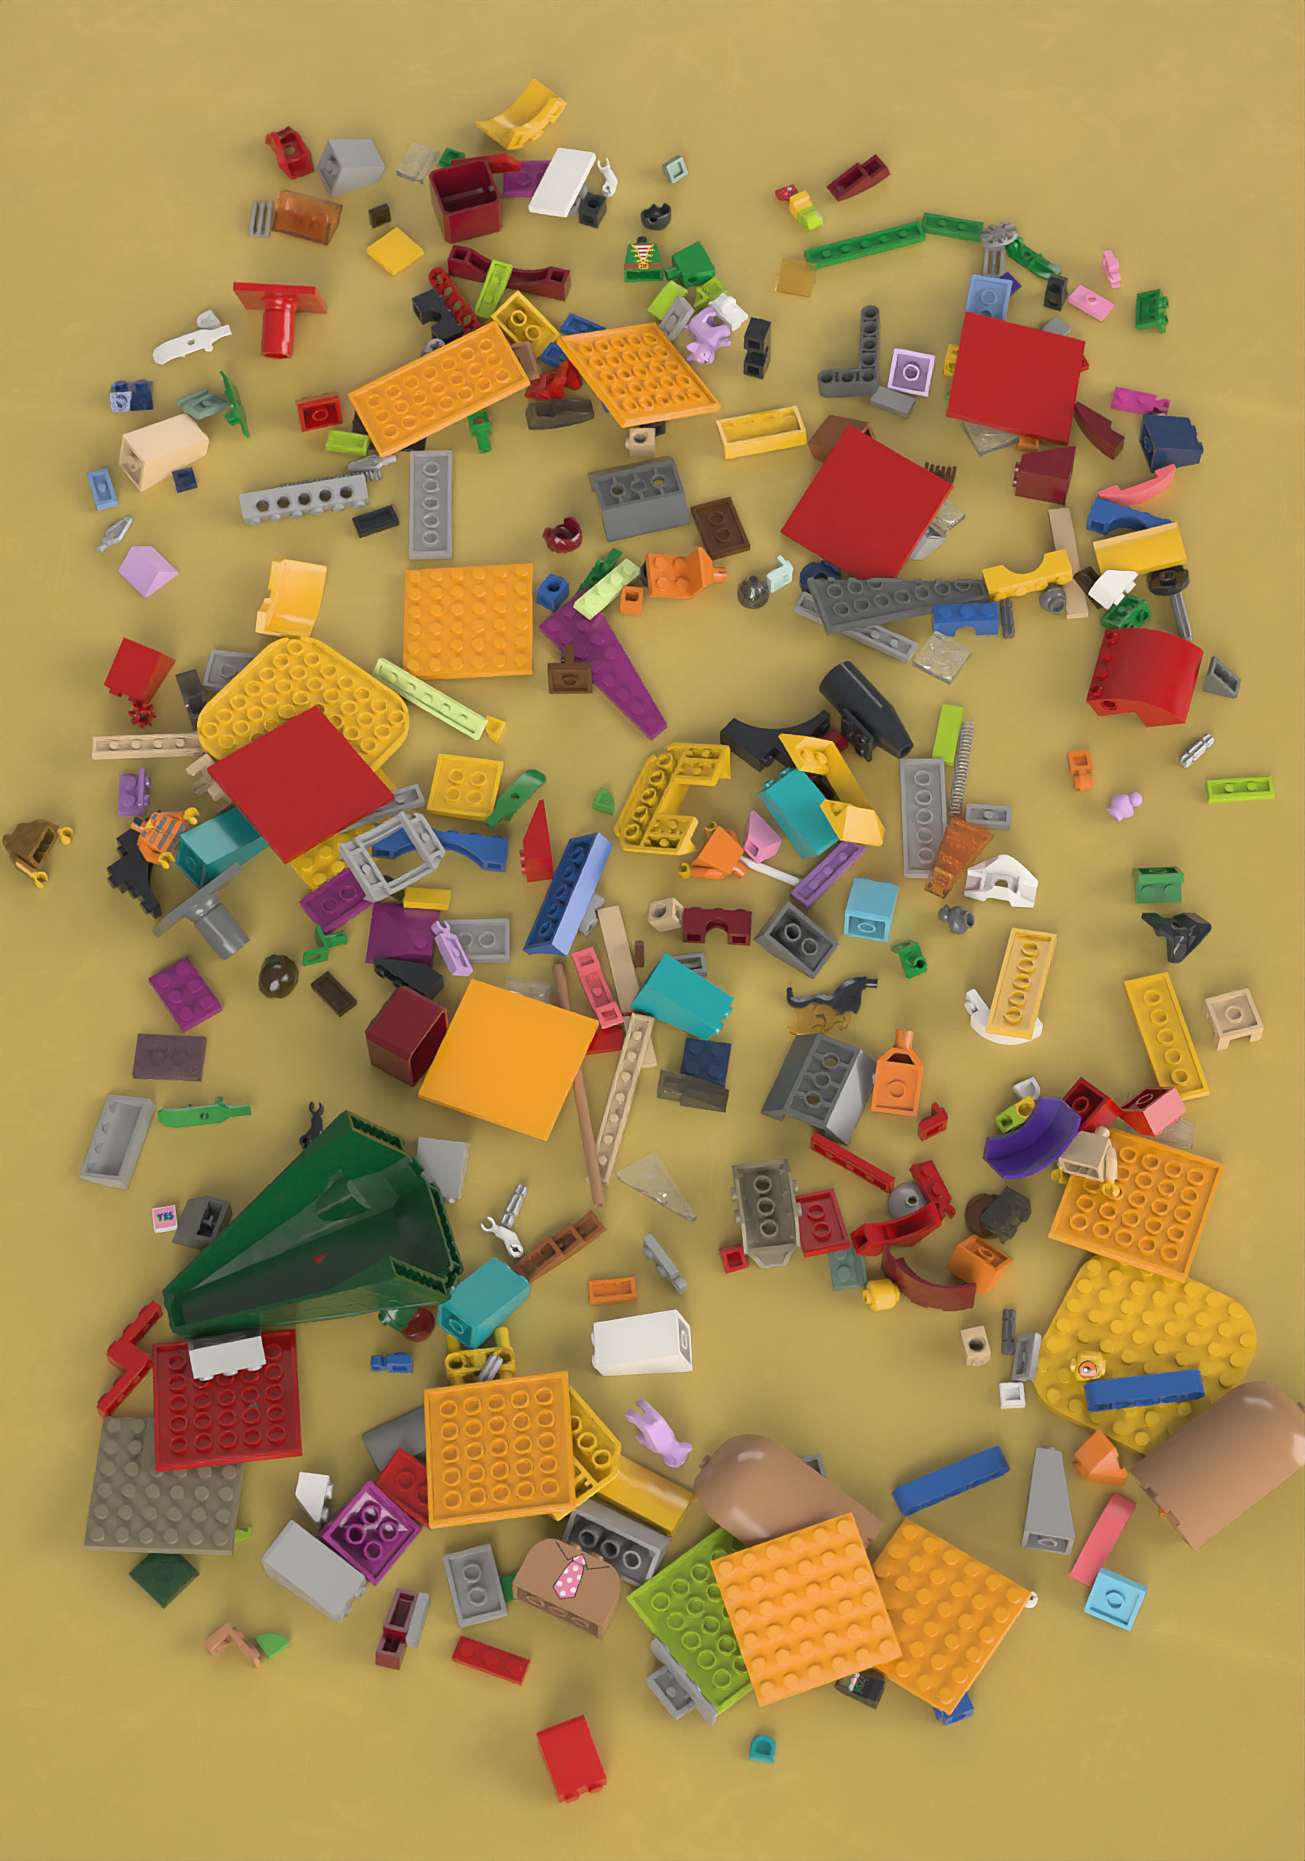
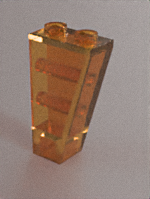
M953 817L943 834L924 890L945 899L986 849L994 835L962 819Z

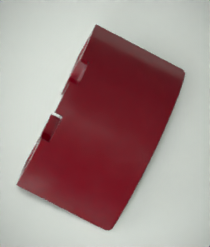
M883 1246L881 1270L886 1278L897 1284L899 1291L908 1297L911 1302L925 1308L943 1309L945 1312L973 1308L977 1288L975 1283L946 1286L928 1282L914 1273L903 1257L895 1259L888 1246Z

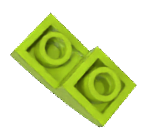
M671 280L654 299L647 312L662 322L677 297H685L688 291Z

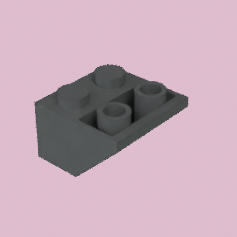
M210 1196L188 1199L172 1243L202 1251L229 1225L233 1214L230 1202Z

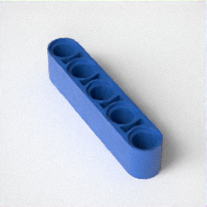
M1197 1369L1092 1381L1083 1386L1087 1408L1091 1412L1190 1401L1205 1396L1201 1371Z
M995 1446L896 1488L892 1495L902 1516H908L1006 1474L1010 1467L1000 1447Z

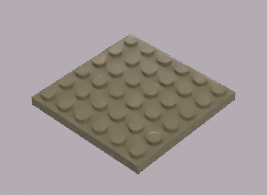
M104 1416L84 1541L85 1551L233 1555L244 1463L156 1472L154 1418Z

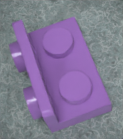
M140 768V774L120 775L119 817L146 816V808L150 807V796L147 794V789L151 788L150 775H146L145 768Z

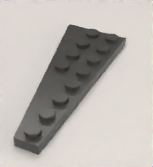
M810 577L807 581L827 635L932 614L933 605L985 603L989 600L983 580L958 579L957 581H942V579L922 581L921 579H915L914 581H902L901 578H871L870 580L848 578V580H834V577H828L827 580H820Z

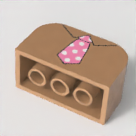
M545 1539L536 1543L529 1550L512 1583L513 1598L603 1640L620 1604L621 1583L617 1571L610 1564L604 1562V1559L598 1554L591 1553L589 1555L581 1551L582 1549L574 1543L569 1542L566 1544L556 1539Z

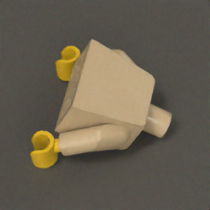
M1099 1126L1094 1134L1085 1131L1079 1132L1058 1158L1056 1164L1058 1169L1052 1171V1180L1056 1182L1059 1180L1060 1184H1066L1069 1180L1068 1173L1101 1182L1107 1179V1183L1102 1187V1192L1108 1196L1109 1188L1113 1187L1112 1194L1117 1197L1120 1189L1114 1184V1179H1117L1118 1163L1116 1150L1112 1147L1111 1141L1108 1138L1110 1135L1109 1130Z

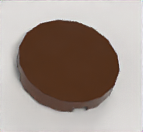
M981 1193L967 1203L964 1213L965 1224L970 1232L981 1238H997L1003 1235L1009 1228L1011 1208L1007 1201L999 1195Z

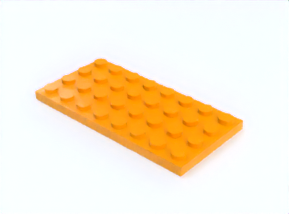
M495 320L349 393L348 397L382 459V457L389 456L531 384Z

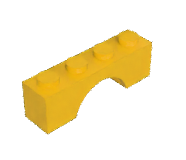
M1065 549L1044 554L1042 564L1036 570L1027 574L1013 573L1003 565L982 570L983 583L989 595V602L1001 601L1016 595L1022 596L1036 590L1041 591L1046 589L1048 584L1051 583L1064 585L1073 581L1072 568Z

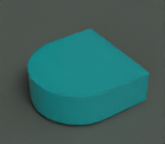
M768 1735L756 1736L751 1742L749 1760L774 1764L776 1752L774 1740Z

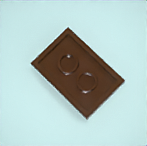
M731 497L690 507V512L705 550L712 561L750 550L749 541Z

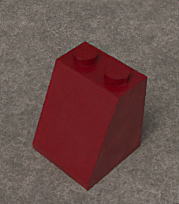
M1069 446L1022 454L1021 461L1016 462L1014 470L1015 475L1012 487H1016L1015 496L1065 505L1073 472L1076 447Z

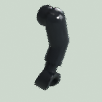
M313 1101L309 1104V1110L312 1113L311 1128L299 1139L303 1149L323 1132L321 1115L324 1113V1106L321 1102H319V1109L315 1112L313 1111Z

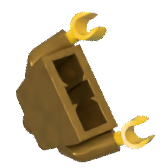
M38 819L30 823L18 824L12 834H5L3 836L2 843L5 846V850L10 854L9 859L15 868L27 877H33L38 888H44L43 884L38 880L44 878L48 881L47 874L45 872H36L35 869L40 870L59 836L63 844H70L71 839L65 835L73 837V831L70 827L60 829L54 823Z

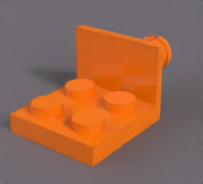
M697 547L687 557L651 553L645 556L649 597L692 600L711 583L725 584L727 581V574H722V572L726 573L727 569L725 567H713L712 560L702 547Z
M896 1029L894 1046L890 1047L877 1060L871 1111L917 1117L924 1064L915 1050L912 1049L914 1031L906 1030L905 1041H903L904 1030Z

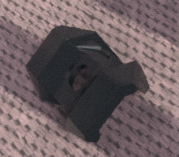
M1142 913L1141 917L1153 928L1158 937H1166L1167 958L1171 963H1180L1212 929L1211 924L1196 913H1181L1174 915L1173 918H1162L1157 913Z

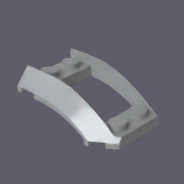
M402 811L372 830L355 837L349 842L340 844L339 860L344 859L366 894L363 899L375 903L436 870L446 851L423 814L413 813L411 815L405 814ZM404 828L425 863L387 883L366 849Z

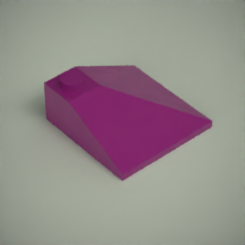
M374 903L366 963L373 964V958L379 957L422 963L433 968L436 950L434 938L437 935L432 931L431 926L436 921H439L441 910L405 908L404 904Z
M368 1480L329 1518L314 1537L363 1574L368 1582L376 1586L420 1533L422 1528Z

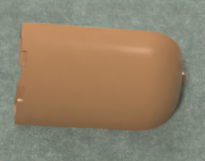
M1262 1381L1244 1383L1222 1396L1131 1467L1129 1472L1157 1506L1159 1505L1166 1514L1170 1513L1166 1518L1174 1526L1184 1542L1196 1551L1305 1464V1406L1301 1402L1296 1404L1290 1396L1274 1384Z
M743 1434L728 1439L719 1446L711 1457L705 1456L698 1466L702 1470L694 1480L695 1495L703 1509L714 1521L749 1548L852 1512L863 1546L866 1549L884 1524L883 1521L784 1446L762 1435Z

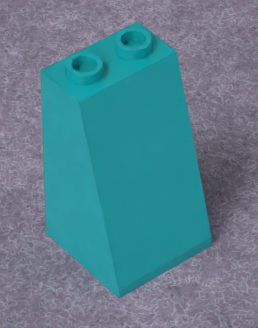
M788 766L778 773L780 777L776 780L772 778L762 785L763 789L757 794L801 859L818 856L839 840L819 806L826 798L804 771H799L797 767L791 768Z
M235 807L181 834L175 864L200 890L237 862L240 866L267 848L268 844L239 809Z
M665 953L648 975L630 1007L704 1040H708L712 1034L717 1035L724 1025L721 1023L722 1018L726 1020L733 1008L730 1007V1004L734 998Z
M493 1257L458 1284L454 1290L450 1291L451 1299L438 1306L437 1325L454 1336L469 1350L477 1349L529 1297L530 1284L525 1277L513 1272L508 1264L503 1261L500 1262Z

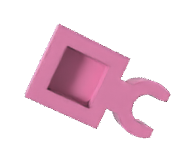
M1111 250L1103 251L1101 265L1107 280H1109L1111 288L1120 287L1119 280H1121V276L1117 271L1119 269L1117 257L1114 258Z

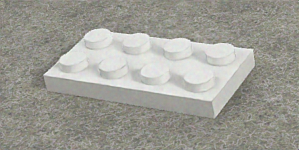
M558 147L528 206L529 211L567 217L596 159L595 153Z

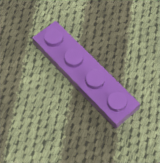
M842 841L790 893V898L808 910L865 853L866 848L860 843Z

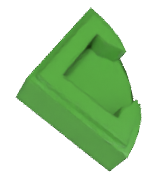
M601 787L592 807L595 810L613 816L615 810L614 800L609 791Z
M266 1633L254 1638L270 1660L290 1645L286 1638L274 1633Z

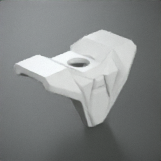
M1004 854L998 855L968 869L964 896L985 901L986 898L1007 900L1011 906L1033 908L1038 880L1013 857ZM1002 880L1007 883L1008 887L995 886V883Z

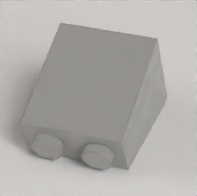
M328 139L316 169L330 197H336L379 182L385 170V165L371 139Z
M419 1137L416 1157L425 1168L422 1174L429 1184L433 1181L437 1184L443 1202L455 1203V1198L461 1199L471 1143Z

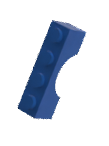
M1096 497L1088 516L1086 529L1107 535L1118 528H1130L1135 531H1141L1174 522Z

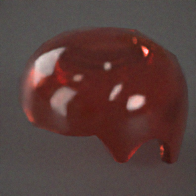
M420 1307L409 1321V1326L401 1330L400 1333L408 1341L415 1343L423 1342L433 1333L436 1326L435 1318L428 1309Z

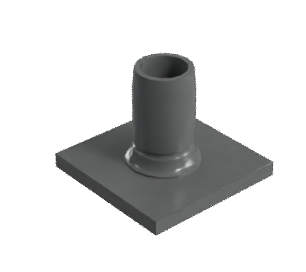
M237 862L167 914L152 930L157 937L161 936L180 920L187 918L194 922V926L223 961L246 945L250 939L223 903L219 902L217 892L228 885L242 870Z

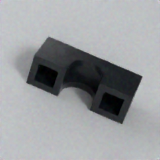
M434 289L412 298L413 311L422 325L429 322H438L431 326L432 340L440 339L447 345L464 335L462 325L456 323L451 309L446 308L443 297L438 295Z
M751 317L744 335V349L747 350V354L744 360L743 375L764 379L771 355L770 321Z

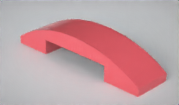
M1172 464L1155 470L1152 480L1120 491L1119 487L1115 485L1098 492L1097 498L1106 499L1122 506H1132L1147 501L1161 493L1172 482L1175 465Z
M593 947L571 953L581 985L601 1028L605 1029L623 1023L624 1019L616 1001L614 1002Z
M1114 1493L1070 1573V1577L1092 1588L1100 1568H1103L1107 1557L1137 1504Z

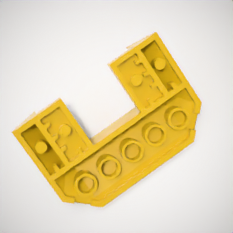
M781 733L779 738L798 770L825 775L841 802L825 799L819 805L838 838L843 841L880 847L883 844L885 828L834 742L808 736Z
M673 742L666 746L667 750L656 756L653 754L646 759L613 828L624 851L683 855L697 851L690 839L698 824V820L694 816L676 814L690 785L715 786L719 778L731 779L730 748L728 745Z
M569 1384L576 1507H578L617 1477L622 1445ZM571 1511L550 1513L547 1515L555 1519L556 1521H559L567 1514H569Z

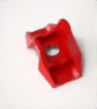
M286 126L284 130L272 131L270 134H266L265 144L270 145L277 156L278 167L290 179H297L313 173L315 170L312 155L303 142L302 136L298 131ZM293 147L295 151L292 154H286L284 149Z
M568 359L560 363L556 371L539 374L538 379L530 380L531 385L528 386L524 396L527 399L557 402L565 396L564 387L576 391L582 387L583 383L576 367Z

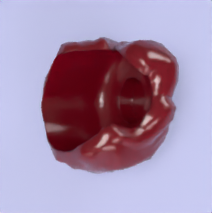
M565 517L564 523L558 524L554 528L546 527L542 534V538L545 540L549 550L564 554L579 548L583 539L581 527L574 517Z

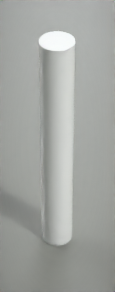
M741 856L739 862L746 867L795 887L803 881L765 864H757L754 860L745 856Z

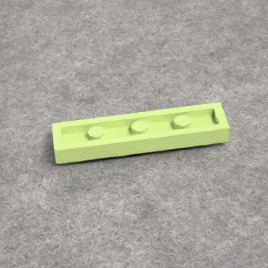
M626 558L575 602L574 608L589 620L592 619L622 593V586H630L640 577V568Z

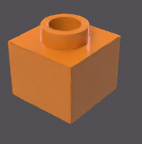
M622 586L620 613L642 615L644 587Z

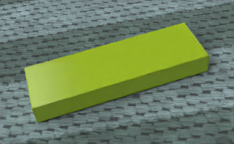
M492 260L474 310L478 319L487 321L498 310L513 269L511 264Z
M942 704L932 759H944V765L953 766L964 707Z
M1272 776L1205 781L1208 803L1274 799L1275 797Z

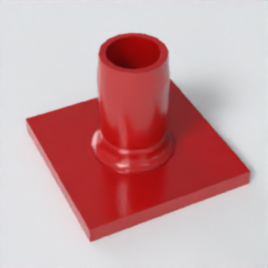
M233 282V291L246 309L264 310L261 336V355L272 359L292 358L296 312L327 314V304L316 286Z

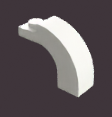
M975 989L967 992L965 1008L971 1015L970 1026L979 1035L987 1040L1004 1045H1015L1030 1041L1028 1039L986 1033L990 1009ZM1038 1017L1032 1039L1040 1036L1043 1024Z

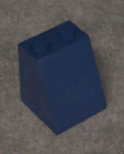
M1143 415L1139 443L1151 473L1172 464L1175 465V468L1200 463L1201 454L1204 452L1201 442H1198L1196 427L1191 424L1189 418Z

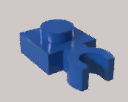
M397 1352L393 1355H387V1358L371 1356L370 1366L374 1372L388 1370L389 1373H413L412 1355Z

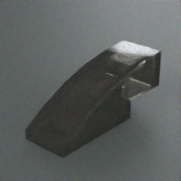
M551 398L549 404L529 403L525 412L529 430L561 428L594 419L591 400Z
M193 669L177 674L175 677L193 731H197L198 717L208 702L197 671Z
M666 1070L660 1071L657 1098L678 1101L680 1106L726 1113L729 1097L728 1089L693 1076Z

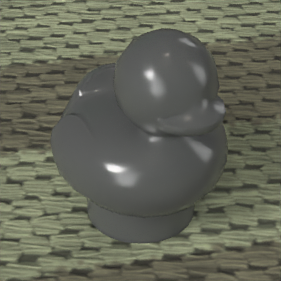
M1055 583L1048 584L1043 595L1039 597L1041 608L1058 614L1066 607V595L1062 590V586Z
M945 904L938 912L939 920L944 923L948 922L951 932L957 935L964 934L975 924L973 912L967 911L962 906L950 908L948 904Z

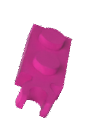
M1115 387L1111 408L1142 415H1152L1153 412L1157 414L1165 412L1167 416L1168 409L1162 407L1169 408L1170 400H1156V395Z

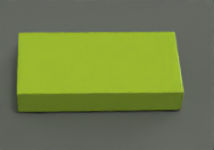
M330 429L325 449L327 451L366 457L371 438L369 435Z

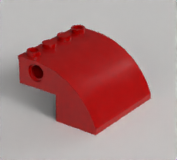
M1147 628L1105 630L1086 702L1089 703L1098 716L1135 712L1146 727L1185 724L1204 652L1195 644L1181 637L1159 630Z

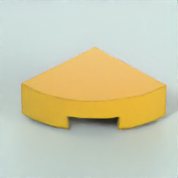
M486 715L485 719L488 720L485 726L486 734L492 741L497 743L507 724L502 720Z

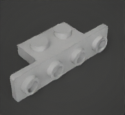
M654 1638L651 1641L650 1650L663 1667L647 1677L645 1683L675 1721L696 1707L710 1726L714 1725L717 1719V1709L714 1704L709 1700L706 1701L702 1696L699 1685L695 1681L691 1682L687 1677L685 1668L680 1662H676L672 1658L668 1646Z

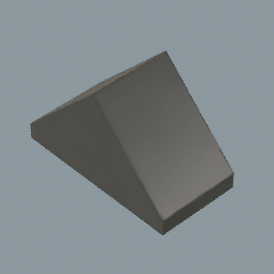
M1215 656L1211 657L1203 692L1232 699L1237 698L1241 679Z

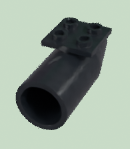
M842 662L827 673L820 683L819 692L842 715L840 734L854 747L858 756L864 757L867 762H870L872 760V750L876 747L883 749L897 759H901L910 753L914 743L894 706L852 662Z

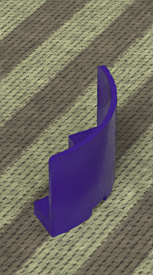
M1039 1096L1035 1108L1024 1121L1026 1123L1017 1131L1014 1129L1003 1135L987 1136L982 1159L1003 1179L1022 1178L1037 1173L1052 1164L1068 1148L1077 1133L1081 1116L1060 1097Z

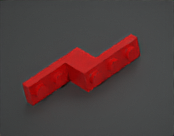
M155 1301L145 1305L140 1310L139 1317L133 1323L128 1324L119 1340L112 1342L107 1349L106 1356L109 1363L124 1373V1375H120L115 1380L113 1388L108 1393H104L97 1402L96 1408L99 1415L103 1418L104 1416H111L153 1368L151 1357L137 1348L136 1345L163 1316L161 1306Z

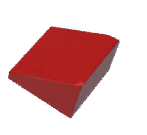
M741 1243L718 1249L725 1274L749 1268Z

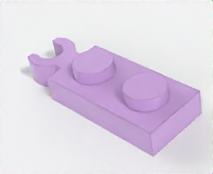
M436 921L431 926V929L437 935L434 939L447 964L448 970L452 975L469 976L473 969L456 935L450 933V926L447 922L440 925L439 921Z

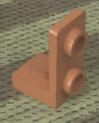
M225 1623L203 1642L206 1650L213 1657L217 1653H223L229 1647L230 1642L233 1641L256 1668L261 1665L258 1659L260 1653L252 1644L247 1646L242 1639L245 1637L236 1626L231 1628L228 1623Z

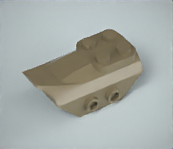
M788 1159L732 1165L735 1187L731 1188L732 1202L737 1201L738 1209L734 1210L735 1223L740 1224L744 1254L754 1259L760 1269L787 1266L794 1251L801 1247L798 1216H802L801 1204L795 1200V1194H798L797 1180H792Z

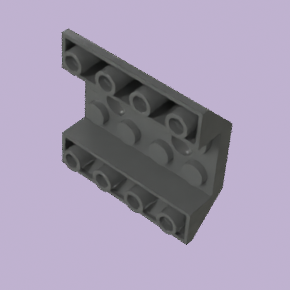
M669 455L588 473L592 491L596 493L602 512L603 527L608 542L690 524L685 492L675 461ZM657 480H661L664 482V484L657 486L654 484V482ZM616 489H620L623 491V493L620 495H616L613 493V491Z
M822 1034L796 1035L761 1110V1114L781 1122L785 1115L826 1130L825 1138L847 1147L874 1087L877 1063L861 1049ZM828 1058H833L837 1061V1064L827 1066L824 1061ZM814 1096L819 1099V1103L811 1105L807 1102V1099Z

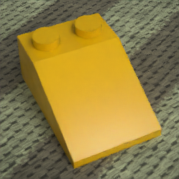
M518 290L485 322V325L496 320L504 336H507V341H510L512 344L530 341L535 360L545 351L550 342L553 343L561 335Z

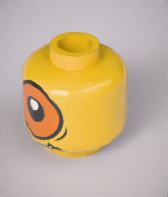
M1079 1350L1076 1358L1071 1357L1070 1372H1075V1378L1078 1381H1099L1100 1377L1105 1375L1106 1358H1102L1101 1353L1098 1351Z

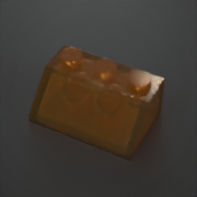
M288 189L280 190L271 231L328 246L339 225L343 204Z

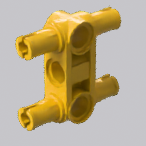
M499 1327L494 1330L495 1347L462 1351V1344L454 1336L447 1334L448 1353L445 1355L444 1363L446 1379L450 1386L476 1381L488 1358L493 1354L499 1356L503 1361H508V1363L501 1364L493 1379L513 1378L516 1373L514 1350L509 1342L508 1328ZM460 1366L458 1369H453L452 1367Z

